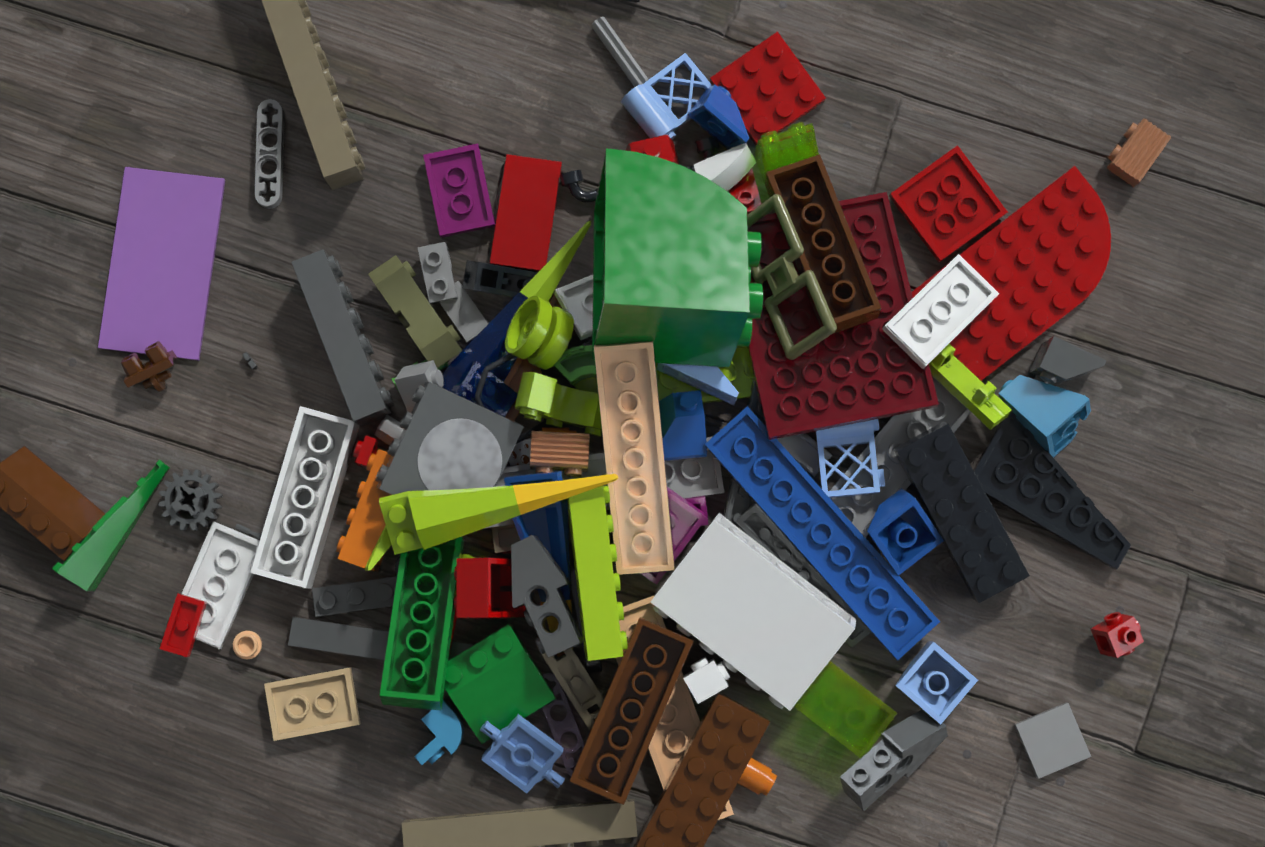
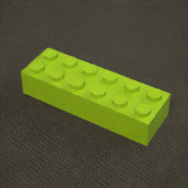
M600 486L567 498L585 658L588 661L623 657V650L628 649L626 632L620 631L619 620H624L622 602H617L616 591H621L619 573H613L612 562L617 561L616 545L610 544L609 533L614 532L612 515L606 514L605 504L610 503L609 487Z

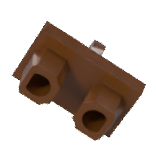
M157 341L145 349V353L150 361L142 364L136 353L123 358L121 364L126 373L123 381L127 387L143 381L142 384L145 389L152 386L159 392L166 389L164 380L171 378V373L166 369L174 365L173 360L177 356L173 350L167 352L160 341Z

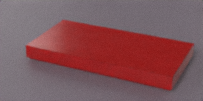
M506 154L490 264L539 272L547 264L562 162Z

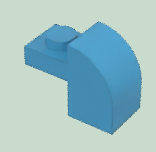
M444 699L441 711L431 710L421 719L436 736L414 756L421 765L427 761L432 765L444 754L441 749L444 746L452 755L459 748L463 740V721L453 706Z

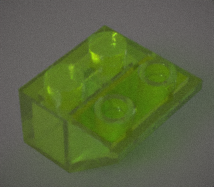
M803 122L789 126L787 128L788 131L777 134V131H771L761 136V139L757 142L754 155L764 185L766 172L819 155L812 123L804 125Z

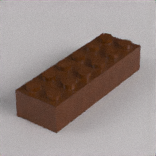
M820 154L766 172L765 187L769 197H772L774 194L781 195L804 248V253L794 260L799 274L801 275L807 270L814 272L837 326V330L834 333L878 319L881 311L880 303ZM806 285L804 287L821 328L824 325Z
M639 617L628 643V649L624 652L570 778V782L622 805L625 804L693 644V640Z
M720 692L716 693L634 847H704L770 723L768 718Z

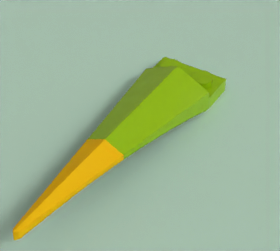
M608 474L561 481L485 488L406 491L379 498V505L394 554L396 555L420 548L425 550L614 482L618 479V475Z

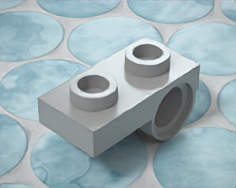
M446 242L418 247L429 303L458 298Z

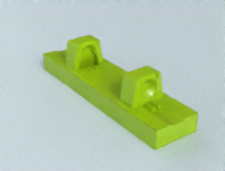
M948 344L929 363L931 374L991 430L1007 418L1012 409L994 394L997 388L990 381L984 384L953 355L955 349Z

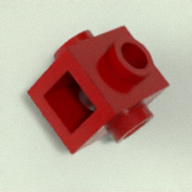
M1120 612L1108 614L1104 617L1103 622L1091 628L1099 652L1102 655L1115 658L1129 655L1134 652L1135 647L1144 642L1138 621L1134 616L1121 614Z

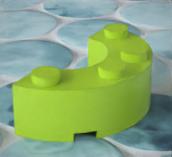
M522 373L515 409L519 410L525 419L540 422L541 418L546 419L545 424L562 428L563 424L585 428L584 433L601 436L602 424L598 393L557 384V379L539 373Z

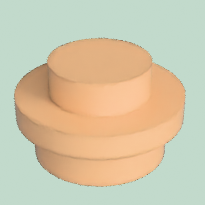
M253 631L240 632L234 638L233 650L241 659H253L262 649L261 638Z

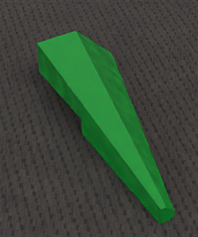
M158 460L145 478L141 477L136 482L138 487L128 498L123 496L92 527V530L80 544L76 543L71 548L73 553L63 564L57 562L52 569L85 591L95 592L170 467L162 460Z

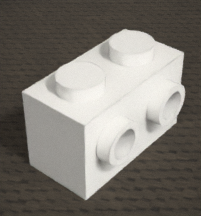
M704 657L691 665L692 671L683 677L696 702L699 704L727 688L728 682L726 680L730 678V675L722 661L716 663L714 658L708 661Z

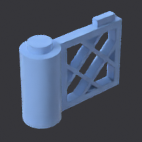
M684 53L644 84L638 85L622 98L621 104L649 138L669 135L673 140L676 137L674 132L692 119L687 114L691 110V105H695L698 101L692 99L693 87H700L706 90L712 84L688 55ZM684 63L691 72L690 80L674 78L675 69ZM657 82L670 83L669 96L657 94L652 86ZM674 84L689 86L688 98L673 97ZM672 102L687 104V113L680 119L671 111Z
M878 419L816 431L821 486L829 498L880 493V487H885L884 469H878L874 439V431H879ZM869 443L870 455L863 463L850 453L857 444ZM851 445L847 450L842 447ZM836 447L844 454L835 465H832L824 458V448ZM847 456L860 466L851 478L837 469ZM870 460L872 470L866 466ZM825 464H826L829 468H831V470L828 472L827 475H826ZM864 469L872 475L874 487L861 488L853 480ZM834 472L847 481L841 490L828 491L827 480ZM851 484V485H852L854 488H856V489H846V488Z

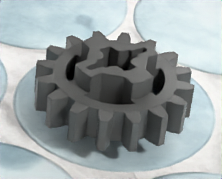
M183 469L182 477L178 473H173V482L164 481V484L168 487L167 491H159V494L165 497V501L159 502L158 505L167 509L162 516L165 518L172 517L169 523L172 526H176L180 522V530L186 531L189 524L193 531H198L199 523L203 527H208V518L217 519L214 509H222V505L216 503V499L223 497V494L215 493V489L219 487V484L216 482L209 483L212 478L209 474L201 478L202 472L195 469L193 475H191L190 470ZM197 481L203 486L193 489L188 482ZM177 491L176 500L173 502L174 493ZM189 494L196 496V498L192 500L194 504L193 506L186 504V502H188L189 500ZM207 498H209L208 506L205 510V501ZM189 511L194 518L185 519L179 514Z

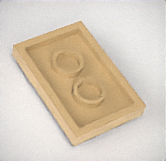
M351 667L264 684L273 741L361 724Z

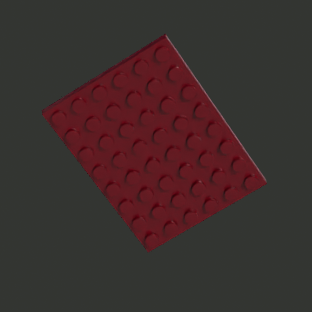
M887 192L839 201L881 306L878 319L831 334L794 360H789L784 353L765 307V300L773 295L767 280L761 283L763 287L762 312L760 319H752V336L748 349L768 440L936 408L939 405L929 364L922 369L882 330L913 299ZM776 213L765 215L747 229L748 232H760L761 257L759 263L762 269L790 249ZM793 261L792 263L795 267V270L798 276H800L795 261ZM751 273L750 283H756ZM805 287L777 305L794 345L820 328Z

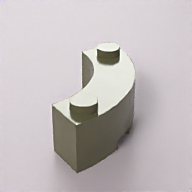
M395 255L368 274L396 315L400 312L402 313L398 316L399 320L427 361L434 360L438 368L462 352L457 344V341L461 338L452 325L446 328L412 279L416 273L407 261L401 263Z

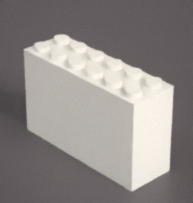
M718 513L651 600V603L655 605L653 607L655 612L665 619L669 616L678 623L676 627L683 634L689 637L692 634L701 641L699 645L706 652L712 655L714 652L724 659L722 663L729 670L735 673L737 671L741 672L747 677L745 680L751 687L758 691L760 689L764 690L770 695L769 700L780 709L786 707L789 711L855 630L856 618L720 513Z

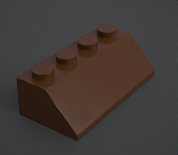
M23 446L0 462V508L58 557L66 561L73 553L71 548L76 543L80 544L90 533L92 527L106 513L26 446Z

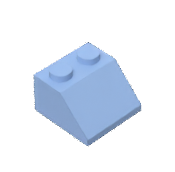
M928 641L909 663L895 686L941 725L978 680L935 642Z

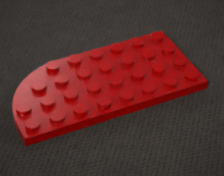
M1076 166L1068 170L960 254L999 293L949 343L955 349L953 355L980 381L1082 303L1102 279L1111 251L1109 219L1098 194ZM946 266L911 292L912 297L914 298Z

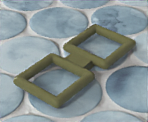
M774 194L747 215V229L775 209L791 249L763 269L760 263L757 268L751 267V273L756 283H763L766 280L769 283L773 295L765 300V307L786 357L789 360H794L837 330V326L814 272L807 270L798 276L792 262L804 253V248L781 195ZM807 285L824 326L794 345L777 305Z

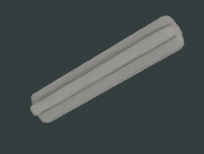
M605 17L595 20L592 23V28L633 86L636 87L648 81L645 73Z

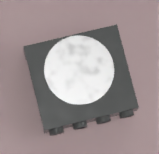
M425 382L424 386L419 385L412 398V401L416 402L412 412L407 411L401 421L400 427L403 428L399 439L394 438L388 449L387 454L391 455L387 466L382 464L377 472L375 481L379 483L376 488L394 495L406 491L496 487L524 426L431 382Z

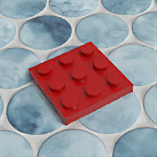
M778 31L709 79L712 86L714 84L722 86L730 92L731 99L738 106L747 133L756 147L771 139L826 100L824 94Z
M958 145L889 195L938 262L944 260L1008 213Z

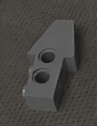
M531 535L512 544L513 608L526 606L527 610L523 611L528 625L530 627L534 626L539 637H536L535 640L542 654L546 653L548 657H553L583 643V638L561 591V588L571 584L569 578L538 536ZM538 589L544 590L547 596L546 602L541 606L537 605L533 600L534 592ZM549 616L556 617L559 623L558 629L553 633L549 632L545 627V621Z
M921 709L882 733L883 739L840 776L844 793L865 811L901 777L905 776L908 778L948 736L946 725L943 722L940 725Z

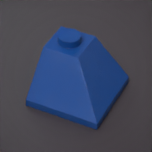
M714 84L706 89L687 114L711 136L717 137L718 142L728 150L746 143L749 139L736 102L731 99L730 92L722 86Z
M701 390L671 393L660 400L659 409L664 461L707 457L705 416Z

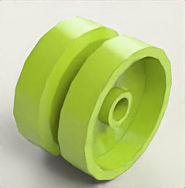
M531 296L523 302L513 316L507 330L505 348L508 353L521 359L527 358L530 364L547 370L561 358L572 336L574 318L570 312L560 307H552L550 302L538 296Z

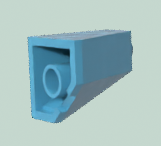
M1022 375L1017 376L1014 380L1007 381L999 392L1000 399L1012 409L1018 421L1034 435L1035 440L1053 458L1072 442L1077 434L1075 429L1078 426L1079 419L1086 420L1091 412L1090 400L1085 395Z

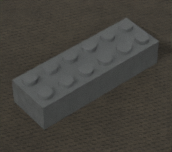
M322 249L292 261L291 263L353 421L363 427L385 418L386 415H393L390 407L395 406L389 390H386L385 386L382 387L380 381L384 380V376L379 364H376L375 360H371L370 355L374 354L369 339L366 338L365 334H361L360 329L364 328L359 313L355 311L354 307L351 308L350 303L354 302L348 286L345 285L344 281L341 282L340 277L344 276L338 260H335L333 255L329 256Z

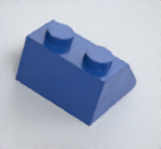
M903 488L878 506L867 530L898 576L944 541L916 498Z

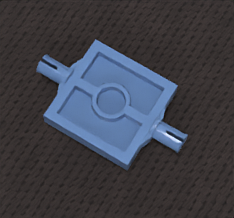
M518 714L502 730L497 729L489 721L482 725L480 731L493 741L491 746L482 755L481 760L514 785L528 793L536 783L543 779L552 783L556 788L563 784L565 778L552 770L554 762L563 753V747Z

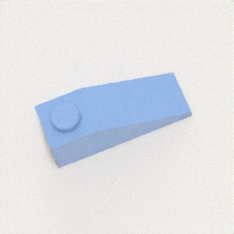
M658 363L657 365L658 371L734 405L739 392L717 366Z

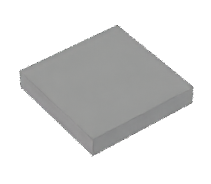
M1067 702L1014 724L1034 774L1038 779L1091 757Z

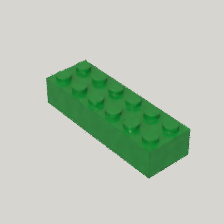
M463 536L425 550L420 548L400 554L380 689L382 705L442 710L455 614L454 600L457 595V581L454 577V570L457 566V558H462Z

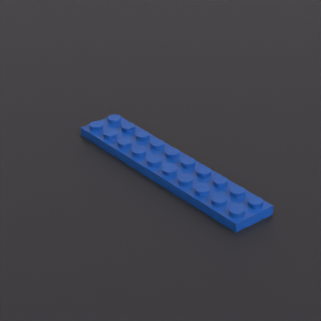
M748 406L705 443V446L753 501L764 510L895 660H899L940 622L777 439L768 440L766 426Z

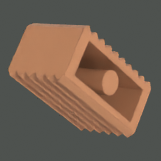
M1144 118L1138 124L1133 122L1123 135L1126 141L1122 147L1117 144L1107 157L1111 161L1107 169L1132 187L1140 183L1171 139L1170 135H1167Z
M532 431L530 469H536V474L559 470L565 471L564 475L582 476V472L588 471L590 434Z

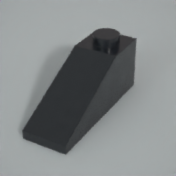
M467 260L462 288L528 299L520 291L537 273Z

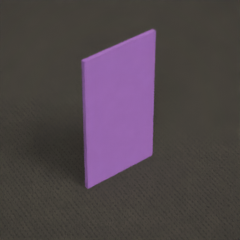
M125 167L98 343L99 349L146 354V347L160 341L167 352L173 350L177 358L200 360L225 179Z

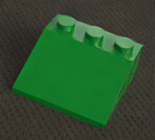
M512 624L506 625L448 661L445 690L481 744L491 739L480 731V728L486 721H489L497 729L502 730L518 714L525 718L556 699Z

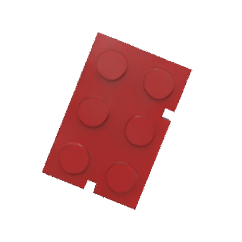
M457 558V566L454 570V577L457 581V595L454 600L457 618L525 617L523 612L527 610L525 605L520 608H513L512 591L500 592V586H512L511 559Z

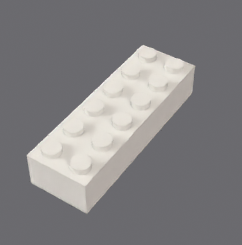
M302 406L299 407L250 573L312 589L359 430L357 423Z

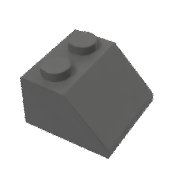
M1053 336L1041 344L1028 375L1034 377L1035 380L1056 386L1092 373L1103 367L1106 360Z

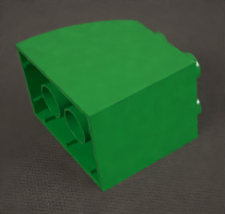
M606 148L594 206L592 359H595L594 346L653 341L655 363L729 367L737 346L749 347L752 336V319H760L763 306L762 284L750 283L751 267L757 268L760 262L761 234L760 232L747 231V208L739 200L705 176L682 165L639 152Z

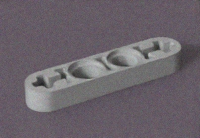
M272 99L261 102L257 110L255 198L262 207L267 209L277 207L282 201L285 114L281 105ZM270 107H273L278 112V114L272 116V124L275 127L278 126V128L270 127L269 118L264 114L269 112ZM272 133L277 135L278 141L273 147H265L263 145V138L267 134ZM267 161H274L277 164L276 171L271 175H266L262 172V166ZM262 180L270 182V189L275 194V196L270 197L269 202L262 197V194L267 193V184L265 182L261 183Z

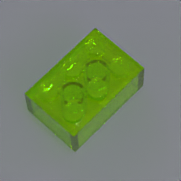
M831 661L828 662L793 706L860 759L872 748L897 714L896 711Z

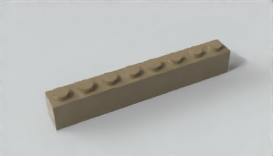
M626 799L624 805L616 801H603L407 819L402 822L403 847H545V845L557 844V847H574L576 842H586V846L603 845V840L615 839V844L632 842V837H638L634 799Z

